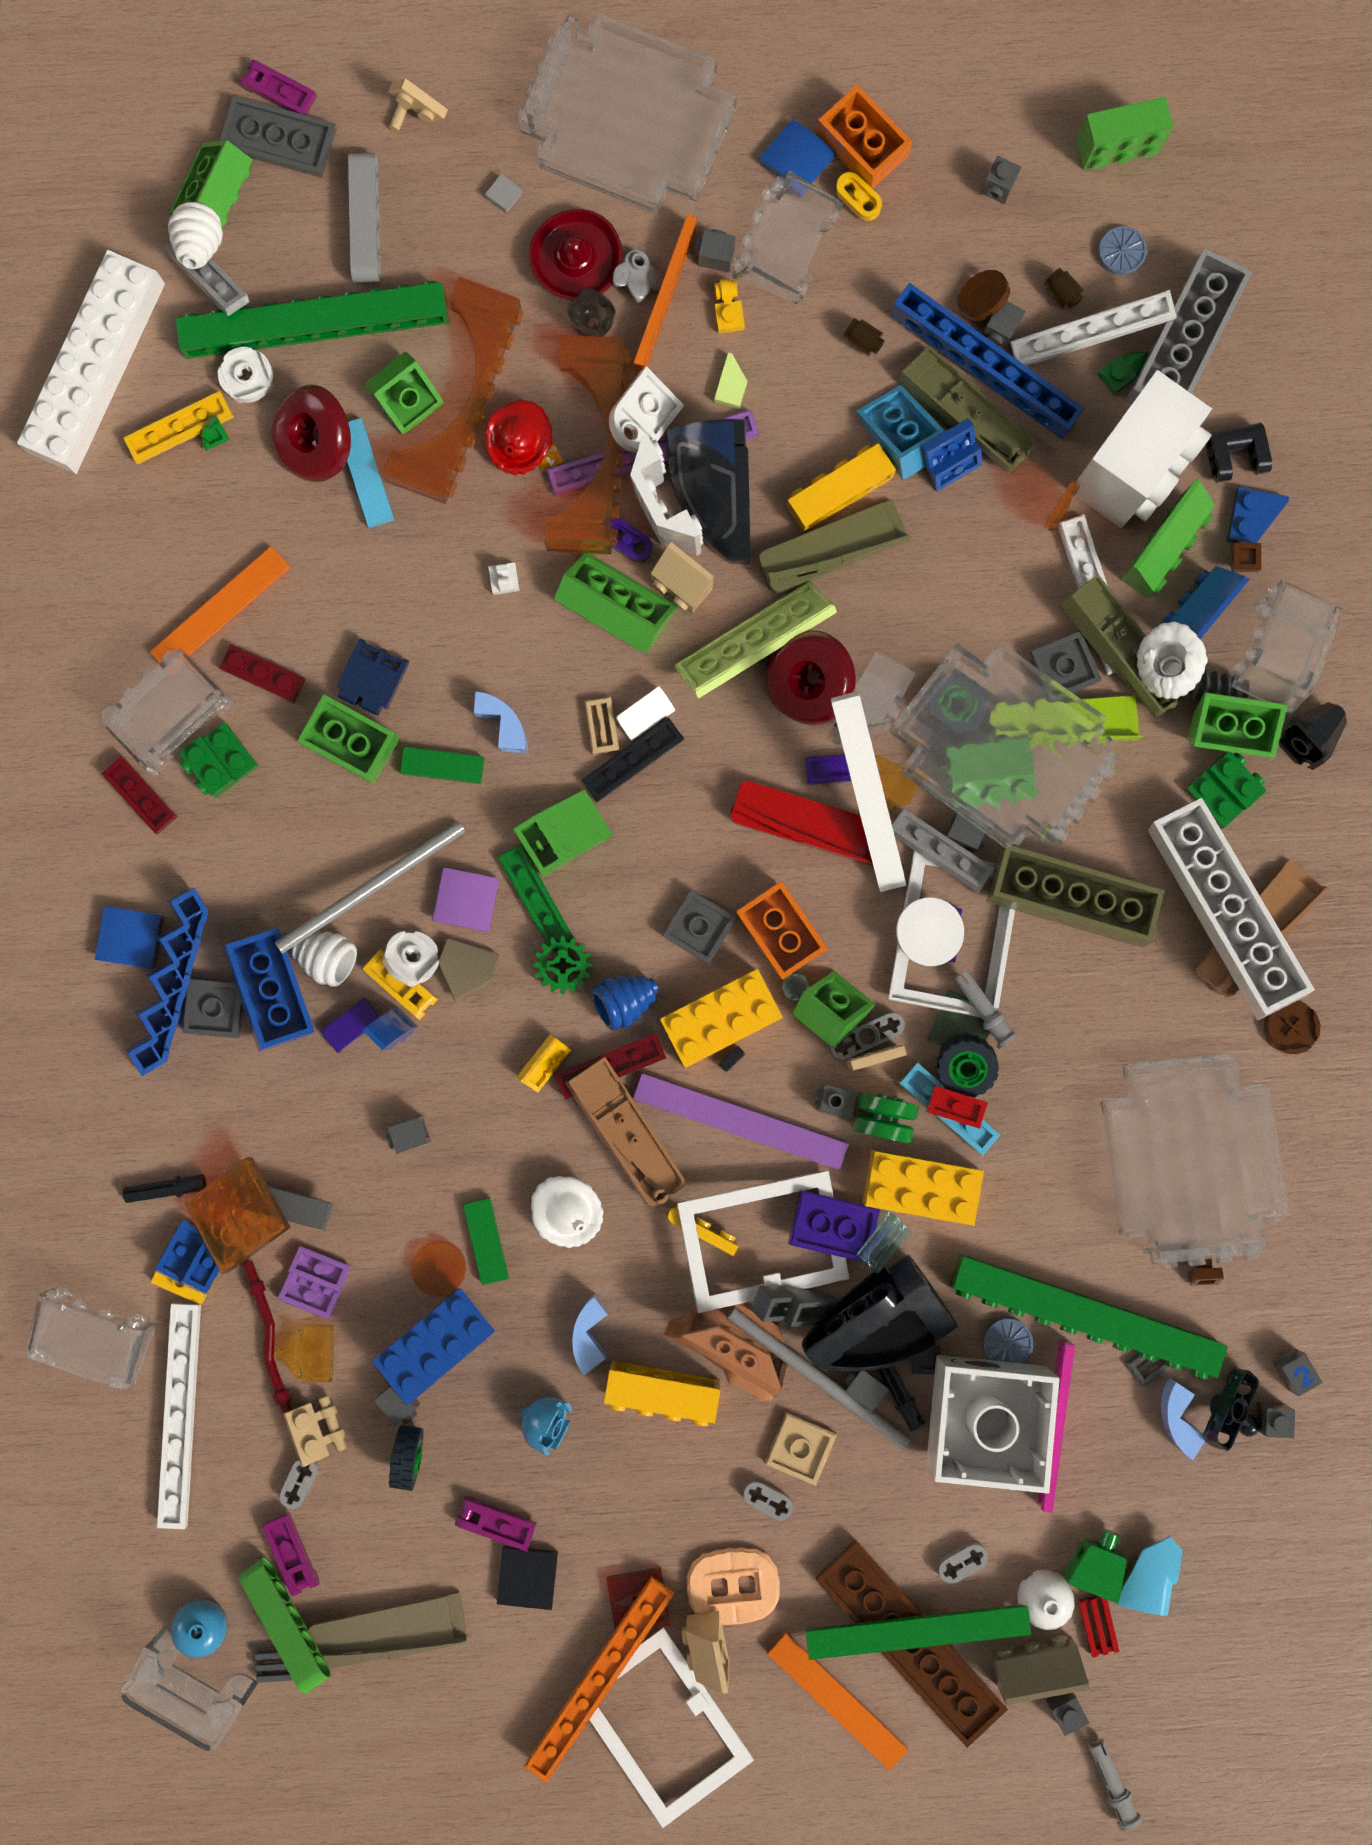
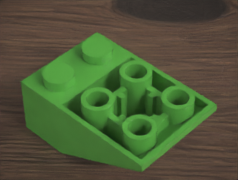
M585 789L536 814L514 828L515 833L544 878L613 836Z

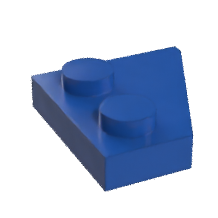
M1242 487L1236 489L1226 542L1257 543L1288 503L1290 497Z

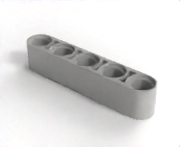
M349 153L351 277L353 283L380 282L378 158L376 153Z

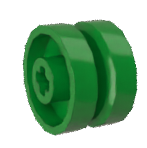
M860 1093L857 1106L863 1111L872 1112L873 1117L856 1116L852 1131L912 1143L915 1130L909 1125L898 1122L899 1118L910 1121L916 1120L920 1105L903 1102V1099L897 1097Z

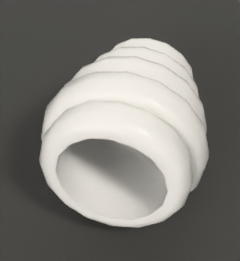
M186 202L179 205L169 218L168 232L170 242L177 260L186 268L198 269L205 266L222 242L223 230L220 218L210 207L197 202Z
M316 931L291 948L292 957L298 961V964L305 970L308 976L312 977L320 985L328 984L331 987L339 986L346 980L354 967L357 957V948L353 942L349 941L343 934H333L332 932L322 933Z

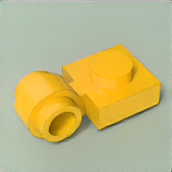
M730 278L719 280V283L714 284L716 300H722V303L715 304L718 334L745 330L742 302H732L733 298L738 297L736 280L731 281Z

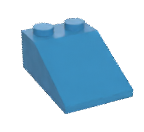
M902 385L897 386L856 411L875 444H880L902 480L926 467L922 445L945 432Z

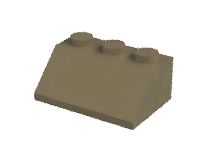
M1060 1635L1053 1637L1052 1641L1041 1643L1034 1640L1026 1642L1021 1647L1002 1646L997 1651L990 1652L996 1685L1006 1705L1090 1690L1078 1646L1072 1637L1068 1638V1636Z

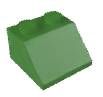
M406 351L363 384L402 435L406 434L445 403L418 362Z
M832 971L803 992L792 1014L832 1048H835L851 1035L873 1009L875 1003L837 972Z

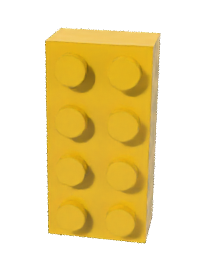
M756 969L660 1020L686 1068L783 1017L759 970Z
M872 1149L862 1203L867 1207L975 1226L984 1171L972 1167Z
M612 1360L604 1404H608L610 1409L616 1411H625L626 1408L636 1409L637 1414L644 1416H653V1413L664 1414V1418L671 1421H680L681 1418L692 1419V1423L695 1425L708 1426V1423L715 1424L721 1391L720 1380Z

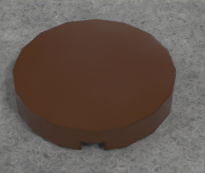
M986 270L970 278L962 287L958 296V306L963 315L971 321H982L987 319L985 316L991 313L993 315L998 313L1009 298V282L1004 274L997 270Z
M1296 1001L1266 1016L1264 1021V1032L1267 1041L1274 1049L1282 1053L1300 1054L1312 1048L1311 1046L1314 1045L1320 1036L1321 1024L1317 1013L1302 1001Z

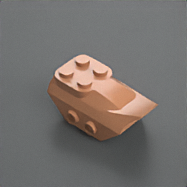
M742 1303L701 1313L697 1312L696 1304H693L689 1313L669 1321L663 1337L702 1354L707 1360L724 1370V1375L730 1385L740 1387L759 1401H770L780 1393L788 1364L726 1318L730 1311L736 1308L785 1345L779 1325L775 1321L762 1322L750 1310V1307Z

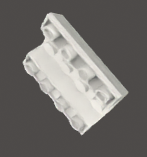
M648 434L641 438L630 474L636 498L661 545L668 546L672 542L683 552L697 556L701 554V545L704 544L702 541V527L696 515L690 516L687 509L669 518L665 504L662 500L658 501L655 487L664 483L663 474L666 473L662 456L663 452L656 439L651 441Z

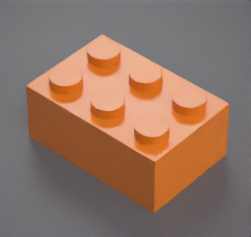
M858 84L818 119L816 135L835 151L836 157L851 172L858 174L872 189L909 157L912 141Z
M782 881L735 913L781 981L828 949Z

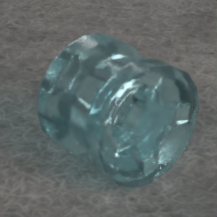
M797 973L786 977L781 986L783 995L792 1001L800 1000L803 992L810 988L806 977Z

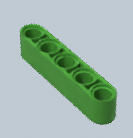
M260 1558L239 1574V1580L300 1692L306 1695L331 1677L329 1667L275 1568L267 1558Z

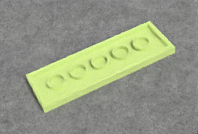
M809 581L674 666L696 696L700 698L784 646L798 634L808 631L837 613L836 608Z

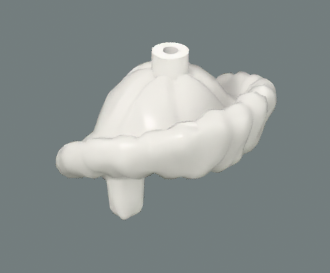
M1177 622L1162 623L1151 630L1143 638L1136 655L1138 659V674L1142 679V683L1150 693H1154L1158 698L1163 697L1165 699H1177L1193 690L1201 680L1208 661L1204 643L1197 637V634L1187 625Z
M550 1177L538 1184L536 1191L532 1194L531 1210L533 1224L539 1235L550 1243L567 1248L579 1247L581 1244L588 1243L600 1231L601 1223L603 1222V1208L596 1192L592 1190L588 1183L574 1177Z

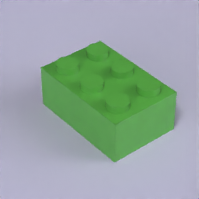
M1166 96L1087 114L1076 138L1083 170L1089 168L1099 170L1115 162L1125 164L1137 157L1151 158L1156 156L1161 151L1173 129Z
M323 694L297 742L310 751L374 785L400 737L391 730Z

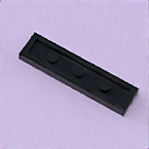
M668 717L581 781L598 803L683 742L684 737Z

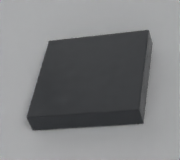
M503 1546L497 1605L552 1610L558 1551L528 1548L526 1552L515 1547Z

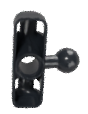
M1240 1368L1233 1369L1229 1373L1221 1393L1214 1395L1211 1399V1416L1203 1432V1439L1212 1447L1229 1451L1235 1442L1238 1432L1246 1437H1252L1259 1432L1260 1424L1258 1419L1248 1415V1409L1259 1386L1258 1378L1251 1371ZM1240 1384L1251 1387L1250 1392L1246 1395L1237 1393ZM1219 1432L1229 1435L1228 1442L1222 1444L1218 1441Z

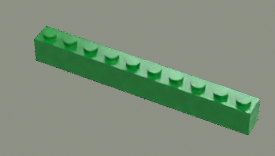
M426 281L418 286L403 284L397 286L396 289L389 290L374 288L369 292L359 294L357 292H346L343 296L337 297L322 295L315 300L294 299L290 303L285 304L270 302L264 304L263 307L256 308L243 306L229 316L222 310H213L210 314L199 315L189 313L182 318H176L179 349L186 359L227 354L238 347H249L252 350L450 324L446 292L443 283L436 281Z
M963 1254L959 1255L950 1282V1286L956 1289L955 1294L961 1297L971 1299L972 1295L982 1298L981 1303L997 1308L998 1304L1009 1307L1007 1312L1023 1317L1024 1313L1035 1316L1034 1321L1047 1326H1050L1051 1322L1060 1324V1330L1076 1335L1077 1331L1086 1333V1338L1100 1344L1103 1343V1339L1113 1342L1112 1347L1127 1353L1129 1349L1139 1351L1140 1357L1155 1362L1156 1357L1166 1360V1366L1180 1371L1182 1366L1192 1369L1191 1374L1207 1380L1209 1375L1218 1378L1228 1348L1227 1345L1220 1341Z

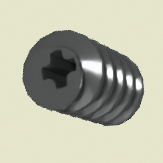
M1205 669L1201 680L1193 690L1189 691L1190 701L1194 702L1198 695L1202 698L1204 692L1247 698L1250 691V678L1245 677L1241 680L1239 675L1231 678L1228 673H1224L1220 677L1219 672L1213 671L1209 674V671Z

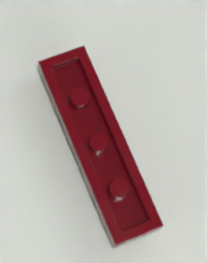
M655 1033L559 1072L555 1076L566 1100L573 1097L565 1082L571 1080L603 1057H606L617 1076L622 1077L666 1059V1056Z

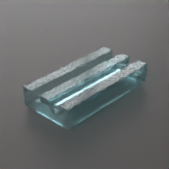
M888 1213L856 1255L874 1273L879 1274L911 1231L895 1214ZM898 1228H899V1229H900L899 1232L896 1234V1236H895V1237L892 1239V1241L890 1242L891 1237L895 1234V1232H896V1231L898 1230ZM885 1249L879 1256V1258L874 1262V1259L878 1256L881 1250Z

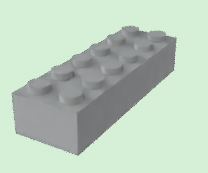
M1206 248L1202 250L1174 303L1176 319L1164 323L1126 401L1133 404L1157 370L1191 394L1193 393L1253 271Z

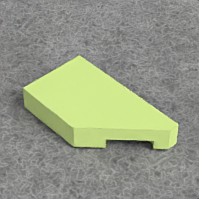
M728 353L714 402L740 409L747 380L733 354Z

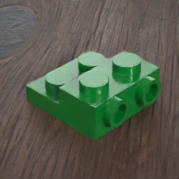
M226 722L204 738L200 736L179 752L183 758L179 761L181 766L188 774L193 772L199 779L195 782L198 789L205 796L209 793L214 798L219 797L259 767Z
M1227 752L1223 754L1185 789L1195 801L1200 798L1203 799L1220 829L1225 828L1267 791L1263 787L1265 785L1264 779L1258 773L1253 772L1251 774L1245 767L1247 762L1239 753Z

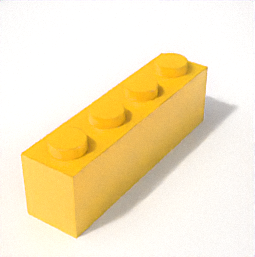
M879 443L873 447L870 445L863 447L857 452V457L851 461H848V459L841 461L834 467L835 471L827 476L825 473L820 474L812 480L811 486L806 489L800 487L789 495L790 499L787 501L786 508L803 534L894 477L896 469Z

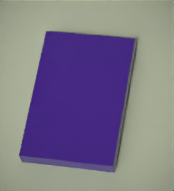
M800 1190L788 1244L868 1263L880 1209Z

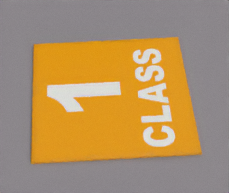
M555 443L552 444L548 450L547 457L539 465L542 472L564 462Z

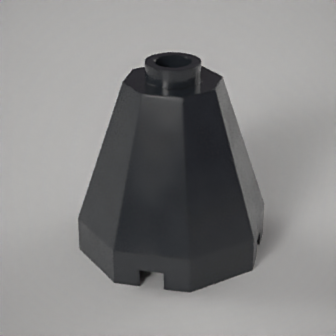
M1328 702L1292 717L1283 723L1282 738L1279 740L1280 747L1296 764L1302 765L1306 762L1310 764L1307 768L1311 770L1323 765L1331 758L1347 724L1344 709L1337 704Z

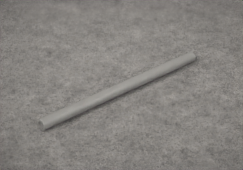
M458 821L276 941V946L282 954L464 834V828Z
M733 1308L726 1318L899 1448L904 1450L908 1446L911 1438L876 1412L869 1410L845 1392V1389L739 1310Z

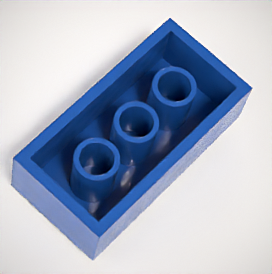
M279 928L226 944L223 948L258 1052L312 1035L315 1032L288 953L286 951L282 954L275 944L276 941L282 938Z
M459 1288L370 1362L401 1401L408 1406L491 1336L495 1330L463 1290Z

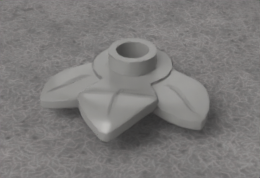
M640 250L630 251L625 256L624 263L618 265L613 272L614 286L621 287L627 285L637 303L642 302L650 290L659 293L663 283L660 271L650 265L649 258ZM635 260H637L641 264V266H638L635 263Z

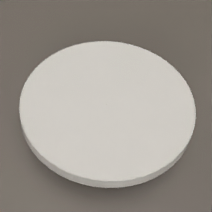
M922 898L909 904L900 914L896 926L897 942L902 952L911 961L923 966L941 965L951 960L960 950L964 940L963 921L957 910L948 902L938 898Z

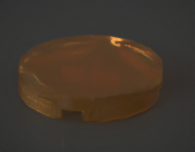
M1074 480L1069 482L1043 528L1052 532L1058 526L1069 508L1073 496L1077 494L1080 488L1078 482Z
M442 1240L429 1242L421 1247L413 1257L411 1273L416 1286L424 1293L436 1297L448 1295L455 1291L463 1282L467 1270L465 1257L460 1249L452 1243Z

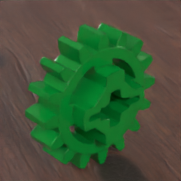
M562 935L558 942L554 937H551V945L548 946L544 942L541 944L544 949L543 953L536 951L535 956L540 958V961L534 962L533 967L540 968V971L535 976L536 978L543 976L544 980L541 985L544 987L549 983L551 985L550 992L552 993L556 988H560L562 995L565 994L566 988H570L574 993L576 992L575 985L578 983L583 987L585 983L582 978H590L591 976L586 971V968L593 967L592 962L586 961V958L591 953H583L582 949L585 944L581 943L577 946L575 944L576 937H572L570 942L566 941L565 935ZM558 947V954L553 959H546L548 953ZM568 947L576 951L580 959H574L568 953ZM560 958H566L567 963L576 965L567 966L566 971H561L559 966L550 964L559 963ZM546 970L553 971L558 976V981L553 980ZM580 970L578 976L568 982V976L573 971Z

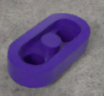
M611 519L605 524L603 536L609 546L635 562H644L651 556L652 542L647 535L622 519ZM620 531L622 535L620 538H614L612 533ZM637 545H641L644 547V550L641 553H637L634 551V548Z

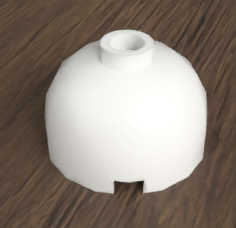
M1037 1570L1033 1572V1575L1029 1576L1026 1580L1024 1579L1020 1584L1017 1593L1018 1605L1028 1606L1030 1623L1035 1627L1043 1630H1054L1065 1625L1072 1617L1075 1607L1074 1594L1069 1584L1059 1573L1051 1570Z

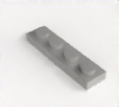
M171 242L164 246L167 255L227 316L250 302L247 294L212 258L201 268L189 269L177 260Z
M903 809L892 824L895 838L977 893L980 892L995 870L906 809Z

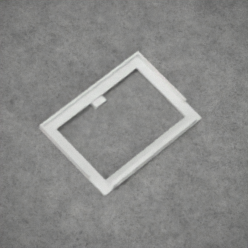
M916 851L913 852L904 909L920 898L925 865L938 867ZM984 861L985 863H987L995 869V863ZM1002 906L999 907L985 989V996L995 1010L999 1009L1015 910ZM897 943L888 1000L981 1017L970 1001L904 989L909 958L906 957Z
M829 1171L813 1172L677 1203L698 1313L754 1301L759 1286H784L807 1289L850 1279L846 1258L831 1255L833 1264L831 1269L782 1280L778 1272L764 1275V1284L709 1296L694 1214L817 1187L819 1195L834 1198Z
M662 1626L642 1641L619 1677L661 1648L692 1694L686 1700V1703L694 1715L697 1716L704 1711L734 1757L666 1807L599 1707L590 1718V1722L662 1828H664L753 1762L754 1758L706 1687L696 1682L694 1670L689 1671L686 1658L665 1627Z

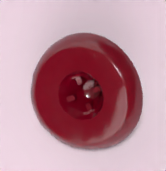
M585 209L566 210L551 216L537 229L529 247L530 266L539 283L552 294L570 301L590 300L604 293L613 284L615 268L622 264V245L613 225L602 215Z
M313 384L304 385L291 391L281 402L273 420V448L282 466L303 480L322 482L340 473L350 454L351 433L346 414L336 397L327 389Z
M808 630L798 634L784 646L771 653L765 669V684L771 701L785 716L806 725H822L836 719L831 698L853 693L855 691L856 675L852 658L839 640L825 632Z

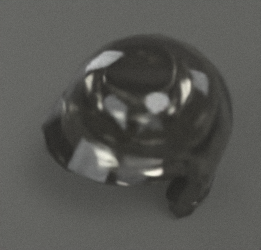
M586 288L578 295L577 300L568 306L567 313L573 330L580 337L596 340L602 338L610 331L616 310L615 306L605 295L596 290Z

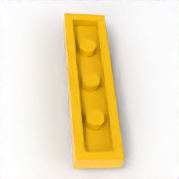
M218 391L124 437V440L135 462L140 464L200 435L204 424L212 416L217 415L221 424L233 419L234 416L221 391Z

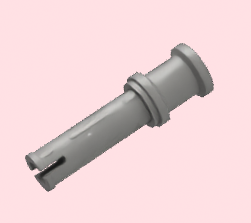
M969 970L962 974L968 984L964 982L961 976L954 979L984 1020L982 1023L983 1028L990 1031L997 1041L996 1046L998 1049L1019 1036L1017 1032L1011 1030L1004 1020V1013L995 1010L969 973Z
M1104 1739L1092 1741L1087 1747L1109 1794L1107 1801L1109 1806L1114 1808L1118 1817V1827L1120 1830L1133 1829L1142 1822V1817L1140 1813H1136L1132 1804V1794L1128 1789L1124 1788Z

